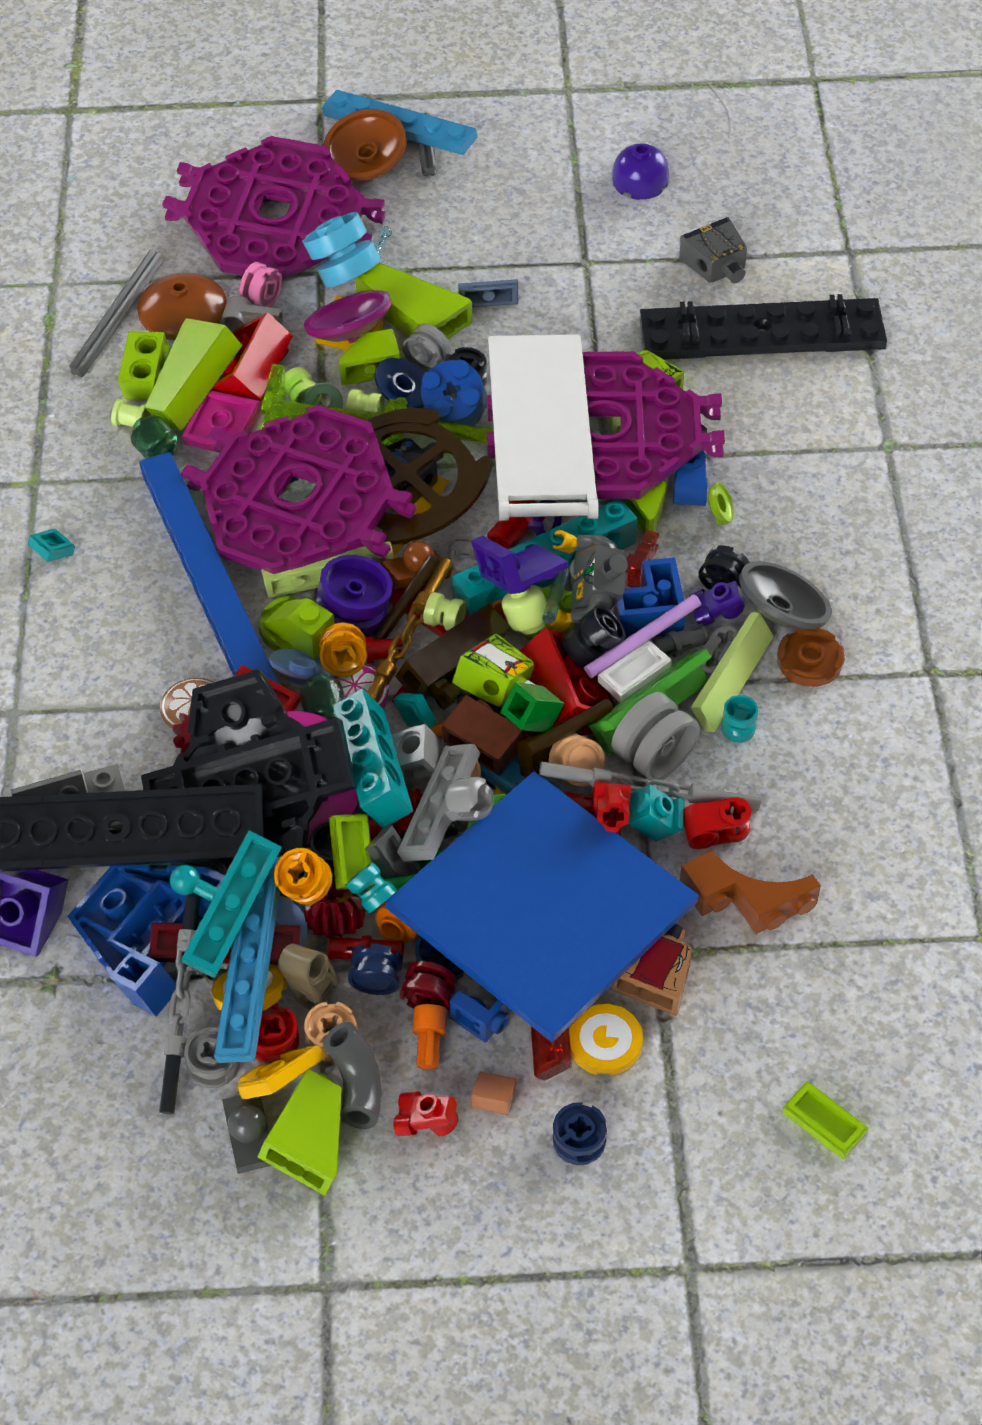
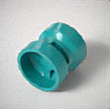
M736 695L729 698L724 704L721 730L728 740L742 743L747 742L754 736L758 706L752 698L745 695Z
M374 861L345 884L352 894H357L362 899L361 905L368 914L382 905L397 891L390 881H384L380 876L381 870Z

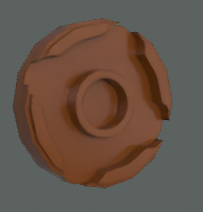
M821 628L812 630L796 629V632L790 635L789 633L782 638L777 651V664L782 674L792 682L802 686L818 687L832 682L839 676L845 661L842 644L835 640V636L832 633Z

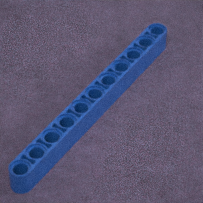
M171 452L140 460L139 465L146 486L233 676L240 666L244 665L253 671L260 670L264 673L265 677L279 684Z

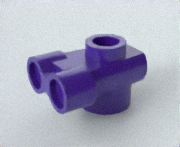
M736 580L730 583L720 582L715 584L710 590L705 591L701 589L689 595L690 597L695 594L701 602V606L696 608L693 613L697 624L701 623L703 627L715 622L714 619L720 615L726 619H734L743 612L745 607L743 593Z

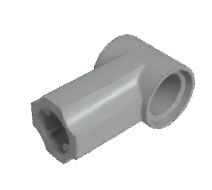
M232 296L226 303L220 324L226 325L233 332L268 312L282 325L283 309L252 305L245 297Z

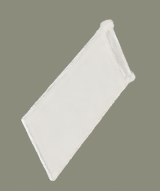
M578 334L489 336L488 351L499 521H509V517L587 516L588 519H598V499L595 485L581 336ZM586 499L587 501L580 503L509 504V501Z

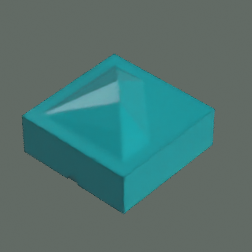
M56 529L30 535L28 545L47 562L71 556L75 549V545Z
M401 692L393 699L407 727L426 724L431 728L437 723L422 694Z

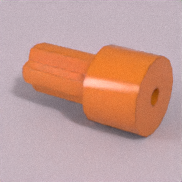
M422 1004L414 1008L413 1034L418 1036L416 1065L420 1069L435 1070L439 1066L440 1038L446 1035L448 1011L443 1006Z

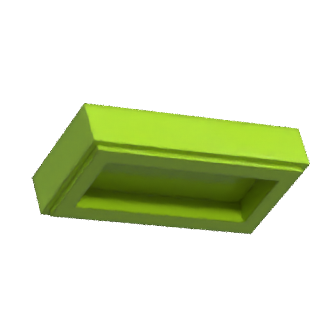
M367 814L333 815L329 818L336 890L348 889L345 884L363 868L372 863V858L365 849L370 844Z
M808 1081L783 1106L782 1113L843 1160L868 1132L869 1127Z

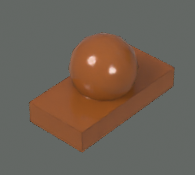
M414 541L407 545L403 552V557L384 560L380 564L389 572L393 587L401 589L408 586L429 554L436 557L439 561L442 557L424 541ZM452 568L449 570L445 579L451 577Z

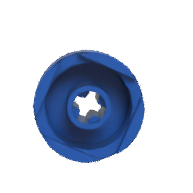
M449 360L441 362L422 377V402L426 409H433L439 412L440 421L438 423L450 431L457 432L472 428L480 421L487 407V392L478 372L466 361ZM457 393V398L452 399L451 395Z

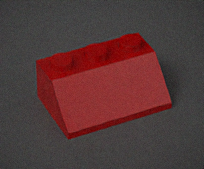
M268 312L232 332L242 344V347L211 390L262 401L267 395V390L265 389L269 382L277 375V366L288 354L289 349L287 347L293 337Z
M545 627L519 651L533 661L534 668L530 681L535 685L544 686L564 702L552 729L604 699L610 700L613 707H615L611 694L598 683V675L590 678L585 669L576 664L566 653L561 642L563 634ZM590 724L581 728V736L593 733L589 727Z

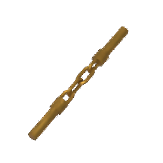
M441 558L424 590L420 591L407 615L408 622L402 633L398 634L390 645L388 658L380 662L374 673L375 678L367 693L376 702L385 686L390 684L396 674V663L408 651L412 643L411 636L417 625L424 621V609L430 594L438 592L453 563L450 559ZM415 612L421 615L419 619L416 615H413ZM400 639L403 643H406L401 653L395 649Z

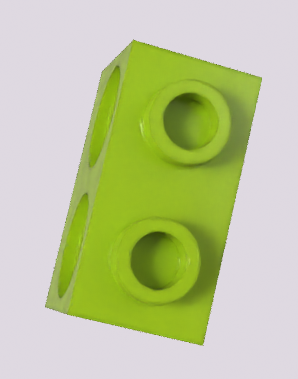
M128 331L118 377V383L124 399L148 400L172 348V345H168L164 332Z

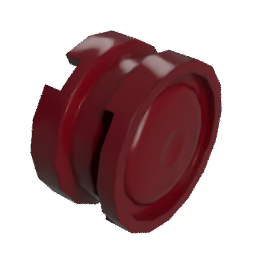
M418 961L409 964L405 975L406 981L403 982L399 993L400 998L403 1000L406 998L408 1000L406 1005L413 1009L422 1004H434L443 1006L448 1011L451 995L454 993L458 982L456 976L447 968L432 962Z

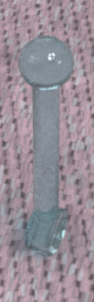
M384 226L381 229L382 236L376 247L379 255L387 237H390L392 234V230L388 226Z

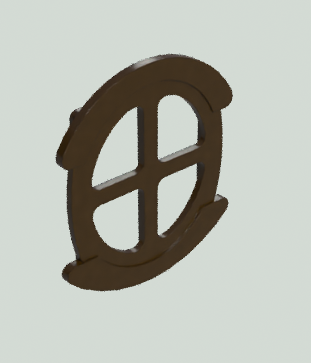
M426 408L399 409L367 420L372 423L384 462L395 471V474L390 478L393 489L396 490L402 484H409L432 505L427 511L414 514L411 519L399 514L385 512L376 526L386 534L387 537L384 542L390 541L391 545H405L411 541L430 536L457 521L478 500L491 475L492 460L489 456H483L476 461L468 448L453 433L438 423L440 421L438 411ZM401 433L420 434L437 441L433 447L407 464L403 463L381 443L389 436ZM444 453H450L457 464V481L449 495L440 496L417 476V473Z

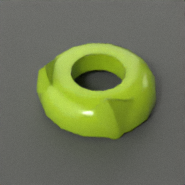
M721 482L714 483L709 488L708 502L716 518V525L730 523L734 515L732 495L729 494Z

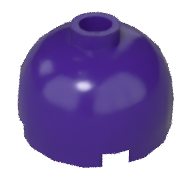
M641 143L627 146L615 159L612 169L613 186L622 195L623 191L630 193L632 199H650L659 196L662 193V188L667 187L669 183L667 159L660 149L649 144Z

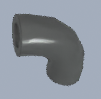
M343 1022L332 1028L323 1042L325 1052L338 1066L343 1080L344 1096L340 1117L349 1126L358 1129H370L375 1127L380 1115L382 1088L379 1068L371 1047L360 1031L352 1023Z

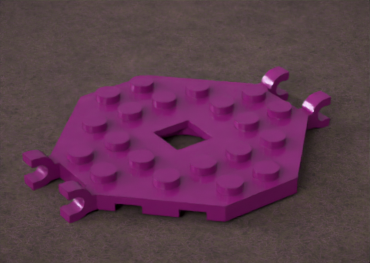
M275 136L261 140V145L250 150L245 147L226 155L225 161L213 166L208 163L201 167H195L188 163L180 162L177 168V174L182 175L179 180V186L191 187L187 199L182 201L171 196H165L162 203L163 208L167 209L165 220L177 221L180 217H183L221 272L243 276L246 269L252 263L260 262L266 265L267 268L277 269L282 275V280L328 258L312 260L302 242L308 234L313 232L322 223L352 212H358L360 218H362V215H366L369 220L383 224L386 216L385 211H382L385 200L368 199L360 191H357L351 184L350 177L340 164H336L326 146ZM265 199L291 203L284 217L270 219L259 215ZM365 233L357 242L372 240V234Z
M634 351L582 352L589 417H620L621 431L612 435H598L590 431L597 499H640L699 452L705 451L712 457H723V444H725L724 430L702 433L700 414H703L709 420H721V393L699 396L690 389L686 392L675 384L676 380L658 367L652 369L643 363V357ZM487 395L488 422H493L491 395ZM487 432V456L495 459L494 432Z
M320 405L307 408L306 414L289 419L287 415L264 423L265 428L248 434L246 430L231 434L214 426L208 437L210 440L217 442L213 448L220 454L210 468L205 472L193 465L187 464L181 472L183 478L190 480L187 483L188 489L193 491H200L202 489L210 523L215 534L217 549L221 557L262 572V570H265L272 574L304 567L362 546L366 547L374 555L385 559L391 547L389 544L383 543L387 537L386 534L374 530L389 506L393 507L400 515L410 519L416 512L417 507L410 503L413 498L412 493L393 489L372 423ZM293 476L316 484L308 498L301 502L292 503L279 498Z

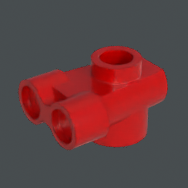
M419 1091L403 1092L399 1095V1113L395 1116L393 1122L394 1132L397 1136L416 1135L418 1133L417 1130L430 1129L438 1136H445L451 1133L457 1126V1102L454 1097L435 1096L431 1093L422 1096Z

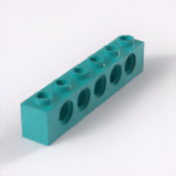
M615 499L598 507V519H588L587 516H579L509 550L516 554L531 546L539 545L567 560L568 568L560 571L555 578L541 580L532 584L544 588L570 575V565L575 558V553L578 551L576 548L574 552L566 554L554 549L553 545L560 546L564 541V538L554 535L556 531H565L576 538L579 535L605 536L616 544L617 549L623 550L636 544L637 517L622 499ZM478 564L452 576L453 599L457 598L466 601V613L472 615L487 603L492 605L495 601L503 600L504 596L508 593L481 577Z

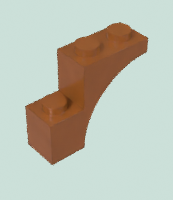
M713 850L681 865L680 881L699 895L698 902L694 906L701 916L712 911L720 912L733 902L755 934L766 929L774 930L781 926L786 919L796 914L804 915L810 912L818 902L821 885L814 875L787 882L757 880L730 868Z

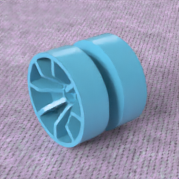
M358 212L332 218L319 225L302 240L312 260L328 257L317 267V271L326 288L341 285L362 275L381 260L372 240L357 242L367 232Z

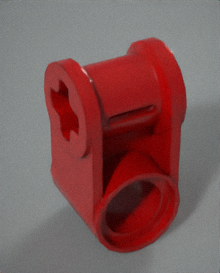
M730 797L707 803H694L683 809V826L689 847L700 850L715 845L744 840L750 832L751 806L740 797ZM732 806H734V811H733V813H731V807H732ZM736 827H739L738 833H736Z

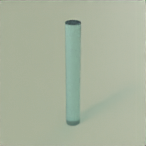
M569 567L560 571L553 580L542 617L543 621L547 624H552L556 621L570 572Z

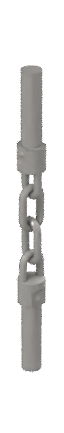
M541 762L539 769L540 776L588 783L591 787H593L594 781L611 783L612 777L622 779L621 784L630 785L631 791L643 788L633 786L631 782L646 784L645 786L651 784L656 787L655 784L670 787V792H661L669 797L686 799L689 803H707L730 797H740L749 803L751 810L759 811L761 798L756 796L713 790L709 786L693 783L689 786L658 779L650 780L595 767L593 770ZM680 789L689 791L688 794L679 793Z

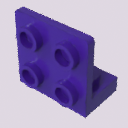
M484 536L471 540L481 577L510 594L525 592L530 588V585L541 580L555 578L560 571L568 568L567 560L539 545L531 546L515 554L513 551L502 547Z

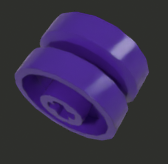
M354 554L339 556L330 560L322 569L315 602L334 614L335 624L342 622L353 624L362 631L365 637H370L374 635L386 617L393 582L389 572L380 563L368 557Z

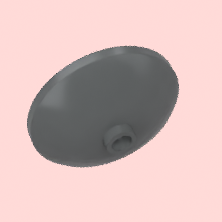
M754 561L746 564L739 575V582L744 595L757 612L771 623L786 628L812 630L825 626L832 615V608L826 596L809 580L786 567L765 561Z

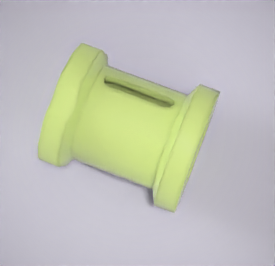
M117 399L111 413L112 425L119 427L122 424L136 427L137 431L140 432L146 431L150 420V413L145 408L146 404L136 406L126 404L123 399Z

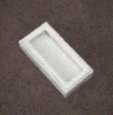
M648 640L598 674V683L621 703L671 667L672 660L654 643Z

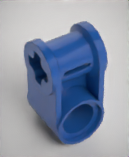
M704 451L699 452L676 470L673 505L706 506L707 478L706 455Z

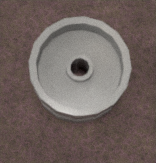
M655 692L638 701L626 713L615 730L611 747L625 762L633 763L635 770L644 778L662 780L674 772L693 750L699 738L700 726L688 713L678 711L676 703L664 693Z

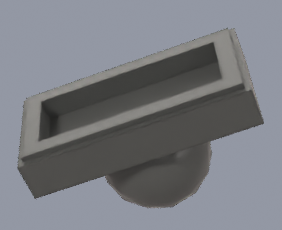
M238 1095L222 1099L237 1173L240 1174L272 1166L257 1157L269 1134L261 1096L242 1099Z

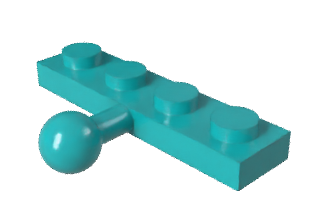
M248 831L219 888L201 880L197 870L189 865H181L173 870L170 876V885L176 893L181 895L195 893L211 901L181 959L182 963L213 978L216 977L282 848L281 846Z

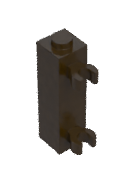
M487 603L405 660L395 677L409 693L422 694L424 697L431 692L438 706L445 710L455 702L453 699L461 694L453 683L447 682L448 679L455 675L460 656L494 634H498L503 638L511 627L504 617L490 603Z

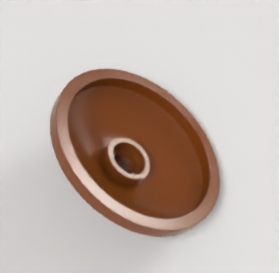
M365 109L353 112L336 122L327 133L323 145L328 148L333 160L337 165H341L351 181H366L377 178L391 170L403 156L407 140L403 125L394 115L383 110Z
M175 273L164 276L150 284L138 300L137 311L139 320L149 332H164L166 339L175 340L186 318L220 324L227 301L223 289L212 279L195 273Z

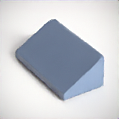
M518 279L458 283V294L469 298L472 301V307L518 304Z

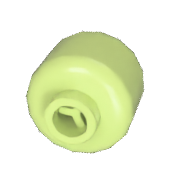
M530 585V588L522 593L510 594L508 592L501 602L511 629L528 635L540 631L545 627L546 621L550 616V610L543 591L536 585Z

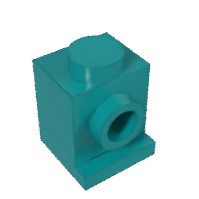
M651 784L630 794L628 824L655 842L683 830L684 800L679 797L673 800Z

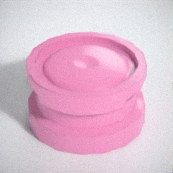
M254 262L246 269L241 279L239 294L256 306L271 307L280 293L282 275L277 269L267 268L266 265L260 262Z

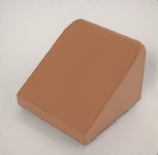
M480 1071L471 1093V1108L509 1115L517 1079Z

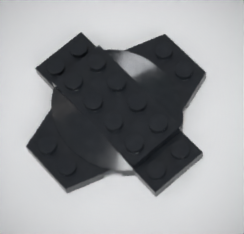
M258 669L194 688L192 690L187 732L191 735L190 745L183 755L178 754L173 766L141 775L143 790L262 784L264 838L282 847L277 857H281L287 851L295 848L307 849L310 821L316 815L322 802L328 801L329 796L357 789L343 720L337 717L304 726L287 715L264 673ZM233 860L214 861L220 874L226 875ZM304 871L299 874L298 879L304 877Z

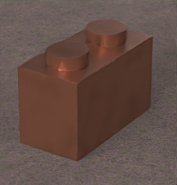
M467 695L442 724L444 743L449 746L475 744L480 751L479 764L498 776H501L518 755L516 742L524 740L523 730L507 717L504 718L495 713L486 702L482 700L475 701Z

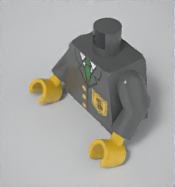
M562 530L554 533V535L564 538L560 546L553 545L554 549L566 554L574 552L576 548L578 551L575 553L571 613H566L556 606L549 609L550 616L556 619L548 622L547 625L553 629L564 632L571 623H581L582 617L595 606L600 605L611 610L623 597L625 575L628 568L627 553L624 550L617 549L616 544L605 536L579 535L576 538L574 535Z

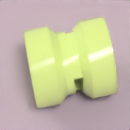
M295 367L285 373L281 380V385L285 392L290 395L293 405L299 410H305L303 405L305 393L316 383L313 382L312 376L306 368ZM322 393L315 397L314 406L320 401Z
M351 389L346 402L345 414L362 418L366 421L381 415L384 408V397L379 393L367 395L362 390Z
M432 592L425 605L423 614L424 624L431 626L439 624L444 626L446 630H450L464 620L467 608L466 601L457 598L449 600L445 598L444 594Z

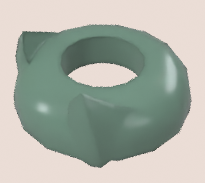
M331 382L317 383L311 386L305 393L303 399L305 411L307 408L314 406V399L318 394L326 393L330 396L331 400L326 408L341 412L343 397Z

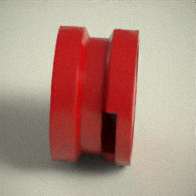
M278 1003L262 1011L255 1057L257 1060L270 1064L281 1060V1054L297 1050L300 1039L298 1023L294 1013L288 1007L285 1009L279 1007Z

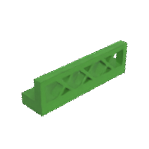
M707 649L683 656L672 664L668 670L613 707V711L589 725L606 755L614 753L611 743L615 730L626 713L638 701L649 694L661 692L676 703V705H679L707 683L708 678L701 668V665L711 658Z

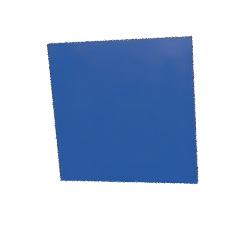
M533 771L493 806L492 811L487 817L477 820L436 856L434 860L428 863L386 900V909L553 1043L698 902L699 895L616 832L605 831L604 826L597 822L596 817Z

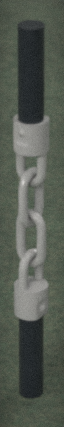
M195 893L186 895L182 929L178 933L176 955L178 975L176 990L172 993L169 1018L172 1022L170 1035L165 1037L164 1047L166 1060L159 1113L162 1114L175 1113L181 1058H184L186 1037L182 1035L184 1022L189 1015L191 996L188 986L190 971L193 967L181 963L182 952L186 951L197 930L201 896ZM177 996L180 999L185 998L183 1016L175 1014Z

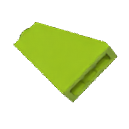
M308 1069L265 1139L257 1156L259 1159L324 1196L337 1175L342 1087L335 1084L326 1074L316 1073Z

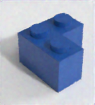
M675 557L643 560L641 587L625 588L623 597L613 607V614L619 619L625 630V639L684 601ZM686 616L654 637L665 636V633L671 630L676 632L684 630Z

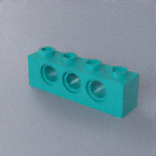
M362 688L333 706L336 717L343 720L360 808L382 828H385L413 812V808L385 711Z

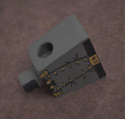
M729 217L681 235L679 258L707 282L713 283L727 277L735 284L745 277L746 272L744 268L747 247Z

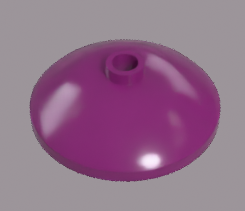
M375 290L356 293L321 307L305 320L303 326L306 333L316 339L333 342L345 340L355 342L361 335L377 326L387 314L392 301L390 295L385 291Z

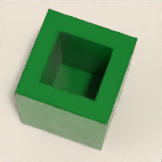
M515 682L501 713L521 730L545 733L552 729L564 702L544 686Z

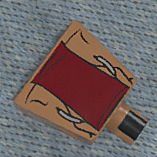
M675 924L612 985L611 990L677 1016L692 955V948L682 943L686 935L685 929Z

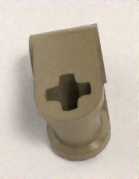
M293 943L283 949L279 958V970L291 988L296 1001L309 1010L317 1004L323 1003L332 988H337L341 982L340 977L331 966L328 956L325 953Z

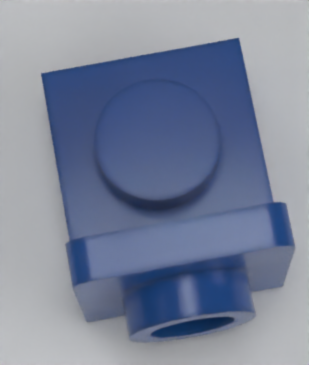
M460 990L450 999V1019L485 1043L494 1033L500 1034L509 1022L508 1007L500 1000H497L488 1010L479 998L475 996L469 997Z

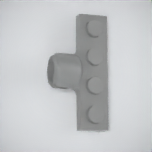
M475 744L444 747L397 851L403 862L434 860L447 828L452 822L456 820L462 822L482 820L492 811V789L487 785H483L486 782L484 778L470 777L480 756V751Z

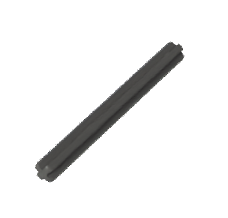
M152 249L146 254L70 363L69 367L73 375L83 377L162 264L163 258L160 251L156 252Z

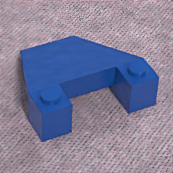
M152 865L110 866L67 917L91 948L108 975L130 1002L157 1017L171 1000L172 993L176 990V982L164 969L168 962H158L149 957L151 922L183 923L186 895L176 893L170 885L171 873L179 866L168 865L166 869H154ZM207 867L195 868L199 876L203 877V881L219 888L225 875ZM203 897L200 900L198 924L202 921L211 901Z

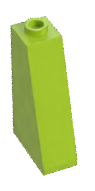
M380 262L355 278L356 293L379 290L385 291L390 295L392 303L383 318L407 337L412 335L419 325L430 324L440 330L447 339H450L473 323L472 301L469 298Z
M189 318L185 319L145 405V408L153 416L152 421L158 427L167 430L169 425L171 429L182 431L240 350L242 344L226 325Z

